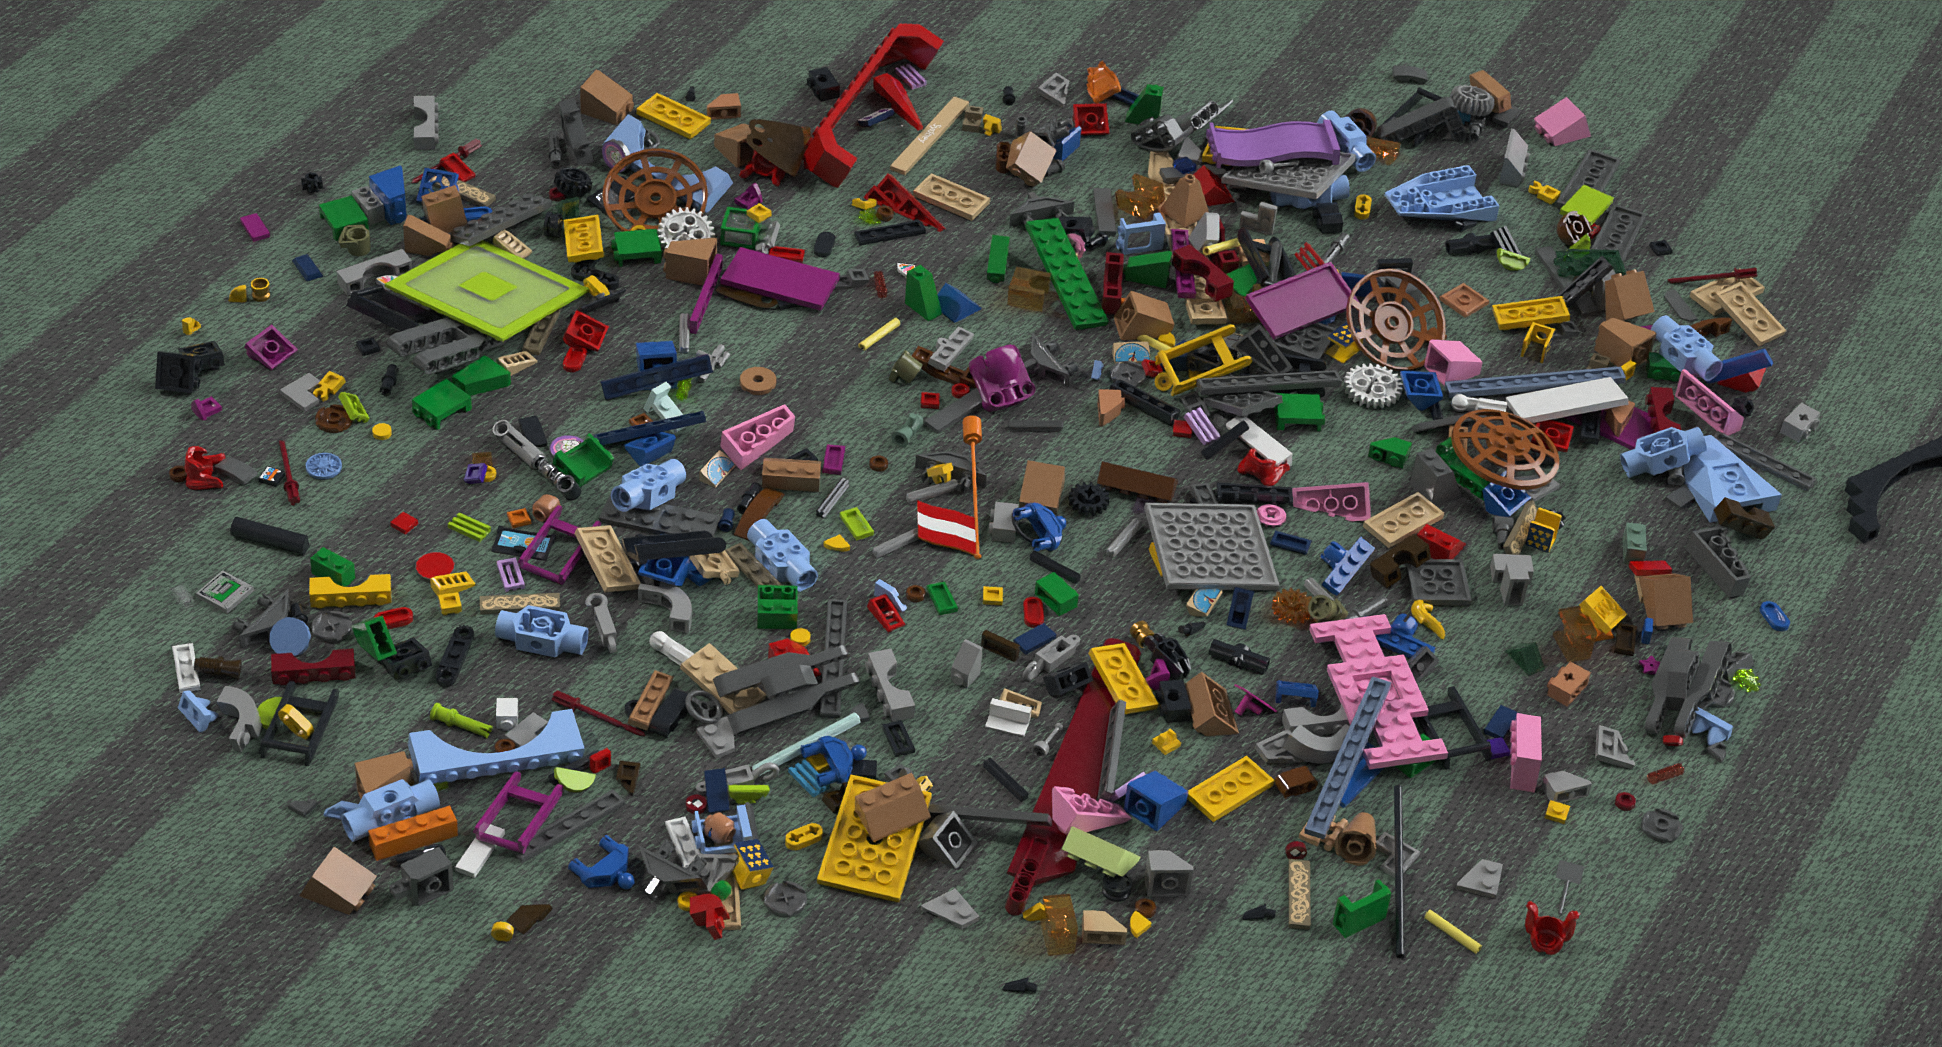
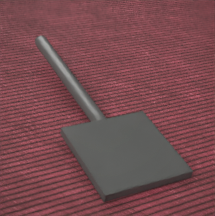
M1562 860L1559 861L1555 877L1565 880L1558 909L1559 915L1563 911L1569 883L1580 884L1584 866Z

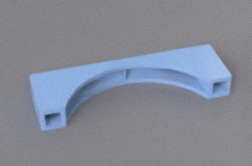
M628 114L605 142L611 139L620 140L627 146L630 154L644 150L646 130L641 121ZM641 160L631 163L630 169L633 172L643 169ZM648 161L650 167H655ZM716 166L702 172L708 189V201L704 211L706 213L712 209L733 184L729 174ZM652 173L653 179L665 180L668 175ZM695 174L682 175L689 183V186L699 183ZM674 178L671 185L675 191L684 189L681 182ZM702 189L692 193V206L697 211H700L702 205ZM687 195L679 197L684 203H687Z
M572 709L552 712L548 724L536 738L519 748L500 753L465 751L442 741L430 730L409 733L408 748L418 783L430 780L433 784L446 781L453 782L465 778L472 779L478 776H492L498 773L556 766L567 762L573 763L583 758L584 745Z

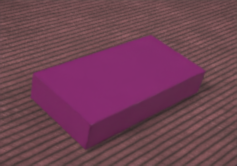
M257 213L240 217L241 224L253 242L270 237L269 231Z
M827 444L822 473L841 475L845 446Z

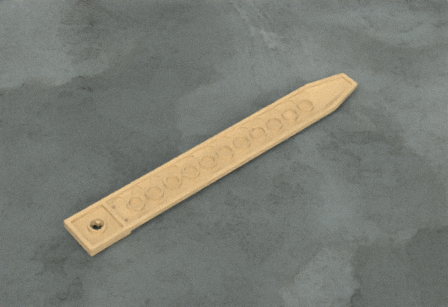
M1150 151L1148 178L1158 211L1166 223L1165 235L1170 251H1172L1171 229L1188 230L1190 236L1198 223L1195 222L1184 228L1160 211L1177 182L1165 183L1159 174L1160 168L1178 166L1167 151ZM1194 274L1196 298H1184L1191 324H1226L1227 316L1222 300L1215 302L1204 293L1206 280Z

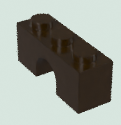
M1726 497L1714 509L1721 526L1759 539H1765L1775 528L1767 511L1753 507L1747 513L1741 507L1740 502Z
M1412 534L1370 563L1372 577L1387 589L1401 579L1399 565L1411 564L1418 568L1431 559L1429 545L1417 535Z

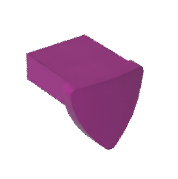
M757 183L750 185L744 193L734 199V203L744 209H750L757 203L763 202Z
M212 396L202 401L196 399L191 402L192 411L203 421L207 417L222 411V406Z
M1163 659L1155 660L1150 676L1145 679L1147 684L1154 690H1159L1160 681H1168L1170 677Z

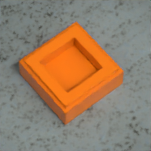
M526 508L507 512L512 528L531 524Z

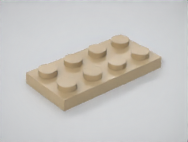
M932 173L913 190L914 197L971 221L990 204L989 197Z
M1734 277L1722 278L1691 291L1690 297L1715 316L1725 311L1714 298L1717 292L1742 282L1754 296H1757L1764 292L1765 287L1754 278L1738 279L1736 282Z
M1742 282L1715 294V300L1758 346L1785 334V328Z
M1417 492L1364 521L1363 527L1385 546L1391 548L1412 534L1420 532L1426 524L1432 525L1443 519L1444 512Z
M611 525L576 529L575 535L604 592L638 589L640 581Z
M710 643L681 664L680 669L704 691L714 695L729 714L757 705L766 698V694L759 687L754 689L751 687L740 691L736 695L733 693L720 698L713 678L738 668Z

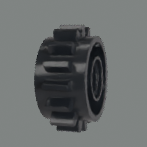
M570 167L556 172L554 178L557 190L570 197H583L590 193L593 183L586 172Z

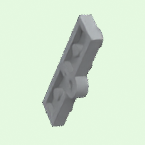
M958 326L948 339L939 338L935 346L937 351L930 357L928 364L938 370L945 371L973 340L974 334Z

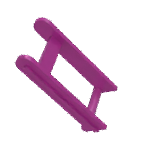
M557 505L524 551L518 563L523 570L563 585L584 554L581 545L577 547L559 575L528 563L551 529L577 538L575 531L579 527L559 520L562 506ZM596 521L592 527L601 526V522Z
M515 771L479 820L473 833L476 835L477 840L524 854L526 847L562 796L563 785L557 784L548 796L517 786L521 779V773ZM510 796L542 806L519 838L518 843L485 833Z

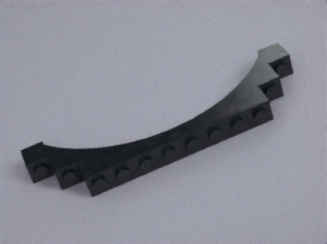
M1942 436L1848 478L1844 491L1851 498L1848 500L1846 511L1853 516L1850 520L1848 531L1863 544L1878 536L1881 525L1877 519V504L1889 487L1910 474L1930 468L1942 467Z

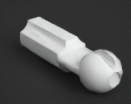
M1462 394L1454 396L1451 402L1452 408L1458 412L1481 409L1506 412L1507 402L1484 398H1470Z
M662 631L655 632L650 637V646L654 650L661 652L680 666L694 655L693 652L668 637Z

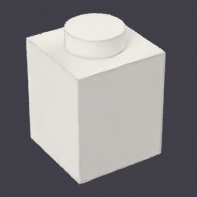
M497 698V729L511 730L518 725V698Z

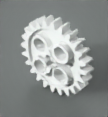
M680 207L679 212L673 209L672 215L666 213V218L662 217L661 223H659L657 234L659 235V242H661L660 247L668 248L671 241L697 239L695 237H700L701 239L714 238V227H711L712 221H707V215L701 217V211L696 214L695 209L692 212H689L688 207H686L685 211H682Z
M1370 363L1369 367L1363 364L1362 368L1356 365L1355 369L1351 368L1350 372H1347L1344 377L1343 389H1345V394H1349L1348 398H1354L1353 402L1359 401L1360 406L1366 404L1367 408L1373 405L1374 409H1376L1377 405L1384 408V404L1390 407L1391 403L1395 404L1402 394L1403 383H1401V378H1397L1398 374H1392V369L1387 371L1386 366L1380 368L1379 364H1377L1376 367H1373Z

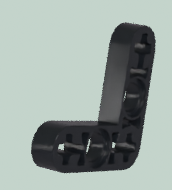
M601 258L583 260L575 263L571 268V277L575 280L583 282L585 278L593 275L599 277L598 280L608 290H615L619 287L618 276L594 269Z

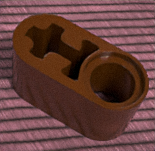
M1002 141L997 144L995 169L999 173L1010 172L1006 168L1011 143Z
M1307 766L1283 772L1274 780V784L1285 799L1288 796H1297L1313 791L1318 786L1317 780Z

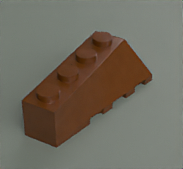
M1102 461L1097 484H1100L1101 488L1105 487L1109 491H1112V488H1117L1119 493L1130 495V492L1138 493L1137 497L1148 499L1151 496L1156 498V502L1167 503V500L1172 501L1178 480Z

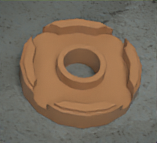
M764 367L748 368L740 375V386L744 391H748L753 395L768 394L776 387V376L774 372ZM760 379L762 382H755L754 380Z

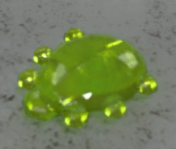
M869 208L859 211L860 215H858V218L869 224L881 223L880 219L876 217L875 209Z
M1742 668L1735 672L1734 680L1740 683L1741 688H1747L1748 692L1752 690L1755 692L1759 691L1758 686H1761V683L1757 682L1759 677L1754 675L1753 669Z

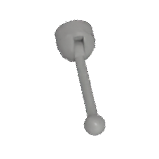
M1295 159L1293 162L1273 164L1270 160H1261L1259 168L1262 174L1270 173L1274 167L1298 166L1299 161Z
M1057 723L1055 729L1045 741L1036 742L1031 748L1032 754L1037 755V752L1042 750L1043 754L1040 758H1045L1049 752L1048 743L1058 731L1063 729V725Z

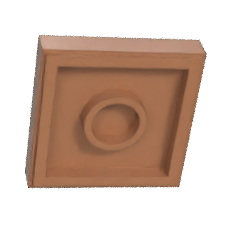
M1465 283L1443 294L1439 299L1465 318L1489 304L1488 299Z

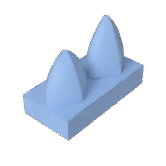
M190 690L183 691L178 709L199 732L205 731L209 723L213 722L218 716V713L206 709L210 704L209 700L196 697Z
M1699 707L1698 711H1694L1696 718L1691 728L1692 733H1701L1708 730V746L1723 740L1727 741L1731 737L1732 725Z

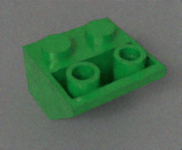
M758 585L757 629H797L798 586Z

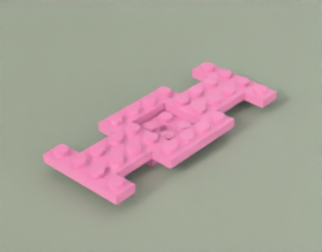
M1385 614L1310 624L1309 630L1314 642L1334 641L1343 660V663L1327 665V672L1340 703L1344 707L1350 725L1371 678L1376 677L1391 682L1389 693L1372 729L1380 747L1364 749L1363 756L1369 769L1447 759L1448 752L1442 738L1422 741L1412 720L1414 717L1428 716L1429 710L1404 655L1384 657L1375 635L1391 632V626Z

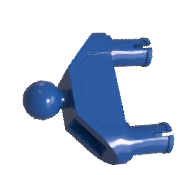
M1035 502L1013 510L1015 520L1027 518L1040 539H1034L1032 542L1033 548L1038 547L1034 549L1035 551L1044 549L1053 551L1058 548L1062 537V530L1067 524L1063 516H1055L1051 510Z
M832 736L820 737L817 739V742L801 745L800 747L803 758L820 753L824 755L832 770L816 774V781L819 787L835 782L837 784L846 783L853 769V759L862 760L867 754L866 748L863 745L856 744L850 750L845 741Z
M605 835V838L603 837L600 840L599 846L610 854L594 866L588 868L577 858L569 863L568 869L579 876L581 882L589 888L612 886L618 881L620 888L630 889L635 882L633 875L627 873L629 847L624 844H618L608 835Z

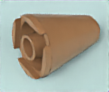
M1361 812L1357 814L1338 834L1334 847L1338 856L1347 859L1344 862L1361 866L1367 864L1368 861L1375 857L1377 849L1375 819L1369 813Z

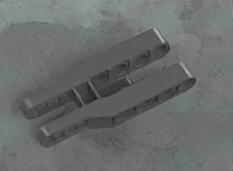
M440 319L391 335L387 341V347L401 357L418 353L414 360H412V364L429 375L435 372L442 373L476 360L484 350L503 345L510 338L503 342L498 341L472 327H467L457 320Z
M1672 637L1651 683L1655 700L1645 723L1647 734L1657 735L1668 710L1680 711L1675 723V735L1682 736L1683 738L1688 737L1696 718L1694 711H1698V707L1704 710L1714 699L1731 657V642L1711 640L1699 665V652L1691 651L1693 639Z
M840 645L813 655L787 652L713 678L720 698L733 693L736 695L742 690L751 687L754 689L758 685L763 684L768 699H772L728 715V721L734 736L805 714L822 697L858 685L860 681L857 673H850L818 684L812 670L846 658L849 655L846 646Z

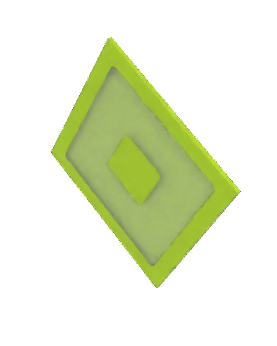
M483 240L471 246L458 244L385 283V287L393 292L399 293L410 300L420 303L422 306L429 307L437 313L444 314L452 320H457L467 327H472L482 334H487L502 342L589 292L587 287Z

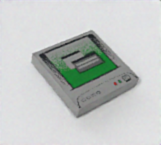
M222 570L196 593V597L228 614L254 591V588Z

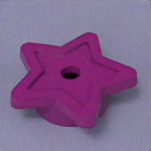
M1649 656L1647 660H1639L1638 663L1643 666L1644 674L1653 675L1656 674L1661 662L1656 661L1653 656Z

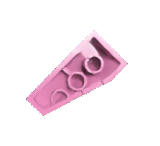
M1368 482L1292 488L1293 506L1312 512L1319 510L1329 513L1328 516L1334 517L1339 515L1346 517L1345 520L1365 521L1371 518Z
M1053 787L1052 789L1053 820L1058 825V829L1064 834H1069L1072 826L1084 832H1089L1131 820V817L1119 804L1101 798L1099 801H1096L1085 793L1080 796L1074 794L1075 791L1066 787Z

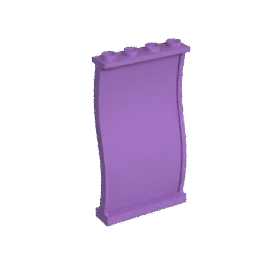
M1330 119L1323 120L1322 124L1293 121L1247 130L1215 128L1213 123H1210L1209 129L1206 130L1208 145L1213 162H1216L1217 168H1221V164L1259 166L1261 160H1270L1275 163L1294 158L1331 160L1332 165H1339L1340 147Z

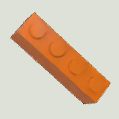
M450 806L368 830L369 845L376 861L458 836L457 819Z

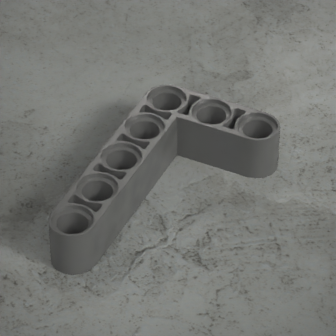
M1450 97L1441 98L1377 128V135L1382 145H1392L1442 122L1446 123L1454 141L1464 140L1467 133L1456 106Z

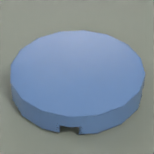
M286 617L279 620L273 626L270 632V644L277 654L292 653L294 657H297L307 650L311 634L308 626L303 621L293 617Z

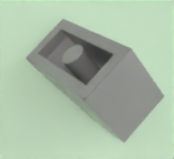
M1189 137L1185 138L1177 159L1178 167L1202 165L1203 163L1202 158H1200L1201 150Z
M1205 212L1188 237L1191 244L1200 253H1203L1204 247L1219 242L1220 216L1218 213Z
M965 639L951 667L950 680L956 685L968 688L980 675L983 647Z
M1559 771L1544 775L1541 788L1549 801L1562 803L1588 797L1592 783L1568 772Z

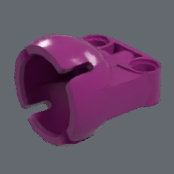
M1005 345L988 351L986 353V360H984V356L980 355L969 362V370L981 396L982 406L988 412L1019 404L1029 399L1035 393V385L1031 382L1019 349L1015 345Z

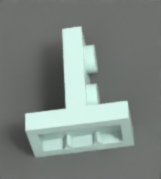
M667 382L652 389L643 408L648 413L654 410L661 419L683 415L667 395L671 388ZM685 427L673 429L670 431L676 433Z

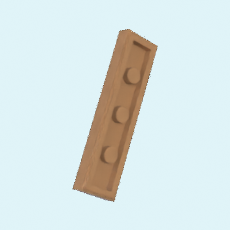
M654 670L628 719V724L644 730L648 729L651 719L657 712L673 681V676Z

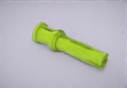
M435 703L431 710L430 720L442 721L446 726L455 725L485 738H488L490 734L484 730L492 732L491 725L460 715L456 709H447L442 707L440 703Z

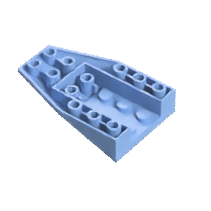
M1469 165L1424 173L1385 192V197L1399 216L1435 220L1496 221L1499 204L1492 195L1482 197L1475 188L1476 174Z
M1712 435L1704 436L1707 451L1691 456L1689 463L1683 465L1685 484L1695 497L1694 499L1709 522L1718 521L1714 509L1724 497L1740 502L1741 507L1755 505L1756 508L1767 512L1777 510L1782 494Z

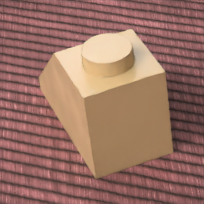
M1083 910L1082 943L1125 945L1127 928L1105 911Z

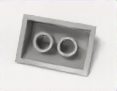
M1511 129L1499 183L1519 187L1520 182L1524 183L1530 153H1527L1528 145L1515 129Z

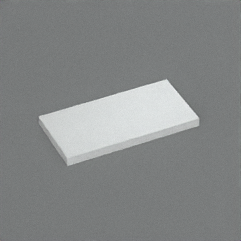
M1611 377L1506 397L1507 405L1514 415L1524 418L1531 423L1629 405L1628 397Z

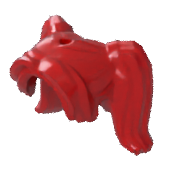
M754 150L752 160L747 163L744 170L740 171L739 176L745 179L752 172L762 176H772V184L778 187L786 172Z
M199 446L189 447L185 458L186 486L193 490L223 488V482L219 478L213 477L212 471L213 465L220 463L226 458L224 453L203 456V454L207 453V450Z
M1251 448L1246 457L1240 462L1237 472L1257 477L1264 486H1274L1290 470V466L1285 463L1274 467L1276 461L1257 458L1256 449Z
M1529 901L1526 905L1528 911L1525 918L1526 932L1531 935L1530 942L1533 949L1537 952H1545L1548 955L1557 954L1563 947V942H1568L1572 938L1576 927V920L1579 918L1580 913L1571 911L1567 914L1564 921L1551 916L1539 917L1537 905Z

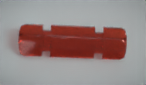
M875 271L874 281L878 292L877 295L879 298H886L887 289L884 274L882 271Z
M1677 763L1648 773L1647 780L1649 783L1655 784L1659 782L1658 780L1664 781L1675 777V775H1682L1685 769L1681 763Z

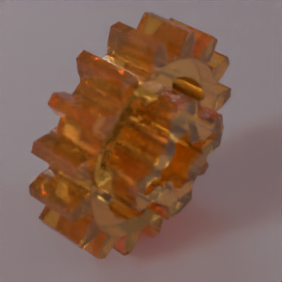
M1292 588L1289 591L1282 589V593L1277 591L1276 596H1273L1271 609L1274 610V615H1279V620L1286 619V623H1289L1290 620L1294 624L1298 620L1304 623V619H1310L1308 605L1312 596L1307 597L1306 591L1300 593V589L1293 591Z

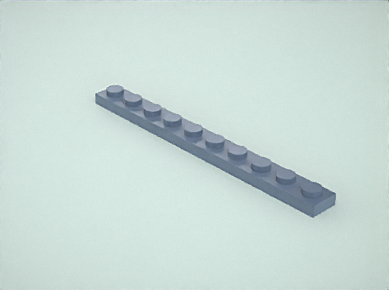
M1621 367L1445 381V390L1448 398H1453L1457 394L1475 397L1540 391L1611 377L1616 384H1623L1626 381V377Z
M1376 677L1371 678L1306 824L1305 834L1325 839L1389 693L1391 682Z

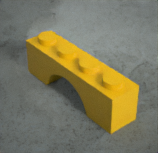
M390 574L370 575L364 583L354 587L339 586L330 577L310 578V606L324 608L328 606L344 607L349 605L390 604Z

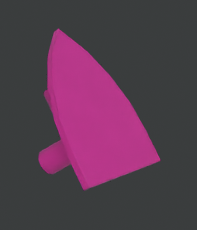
M1234 685L1246 693L1234 711L1242 716L1246 708L1257 715L1261 713L1262 708L1251 701L1253 698L1274 712H1277V710L1245 688Z

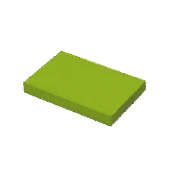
M1583 185L1560 209L1559 214L1564 216L1571 211H1577V214H1583L1591 226L1613 203L1614 197Z

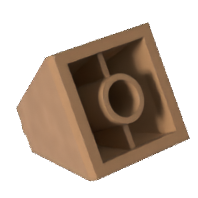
M1186 174L1185 177L1179 179L1160 211L1184 228L1199 221L1205 212L1209 213L1200 181L1192 174Z

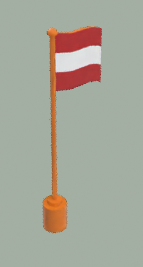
M967 416L962 421L963 441L971 445L974 517L955 510L931 506L917 500L918 538L934 545L963 551L973 555L975 559H980L975 445L982 441V428L979 417Z

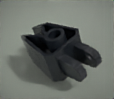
M1160 632L1155 633L1153 637L1150 635L1145 638V645L1152 652L1150 661L1153 664L1156 659H1163L1170 673V678L1180 680L1182 676L1186 678L1191 671L1190 661L1177 639H1167Z

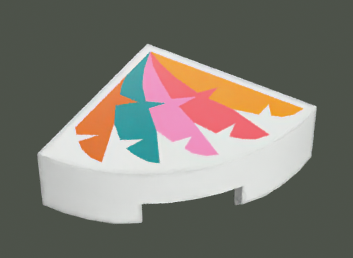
M897 264L898 272L905 276V278L907 277V271L915 268V265Z
M381 276L376 278V283L383 285L389 291L390 289L385 287V283L398 276Z

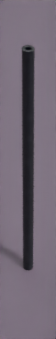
M1396 785L1394 786L1396 957L1404 958L1402 786Z

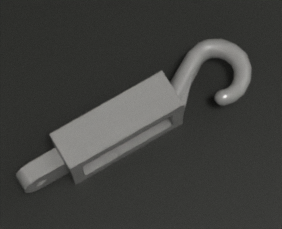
M601 593L590 594L585 600L588 608L592 606L590 603L592 600L598 599L602 601L600 606L594 607V621L603 646L608 647L610 653L617 652L616 630L607 607L608 599Z
M1061 635L1035 653V660L1025 668L1023 678L1026 681H1030L1042 669L1048 673L1053 671L1075 654L1076 647L1080 643V637L1070 635L1065 638ZM1060 647L1064 649L1061 652L1057 651Z
M769 762L759 766L752 772L749 764L725 770L727 790L728 785H754V780L767 770H773V772L768 776H764L763 780H772L778 776L780 769L775 763ZM705 781L696 785L697 794L706 795Z

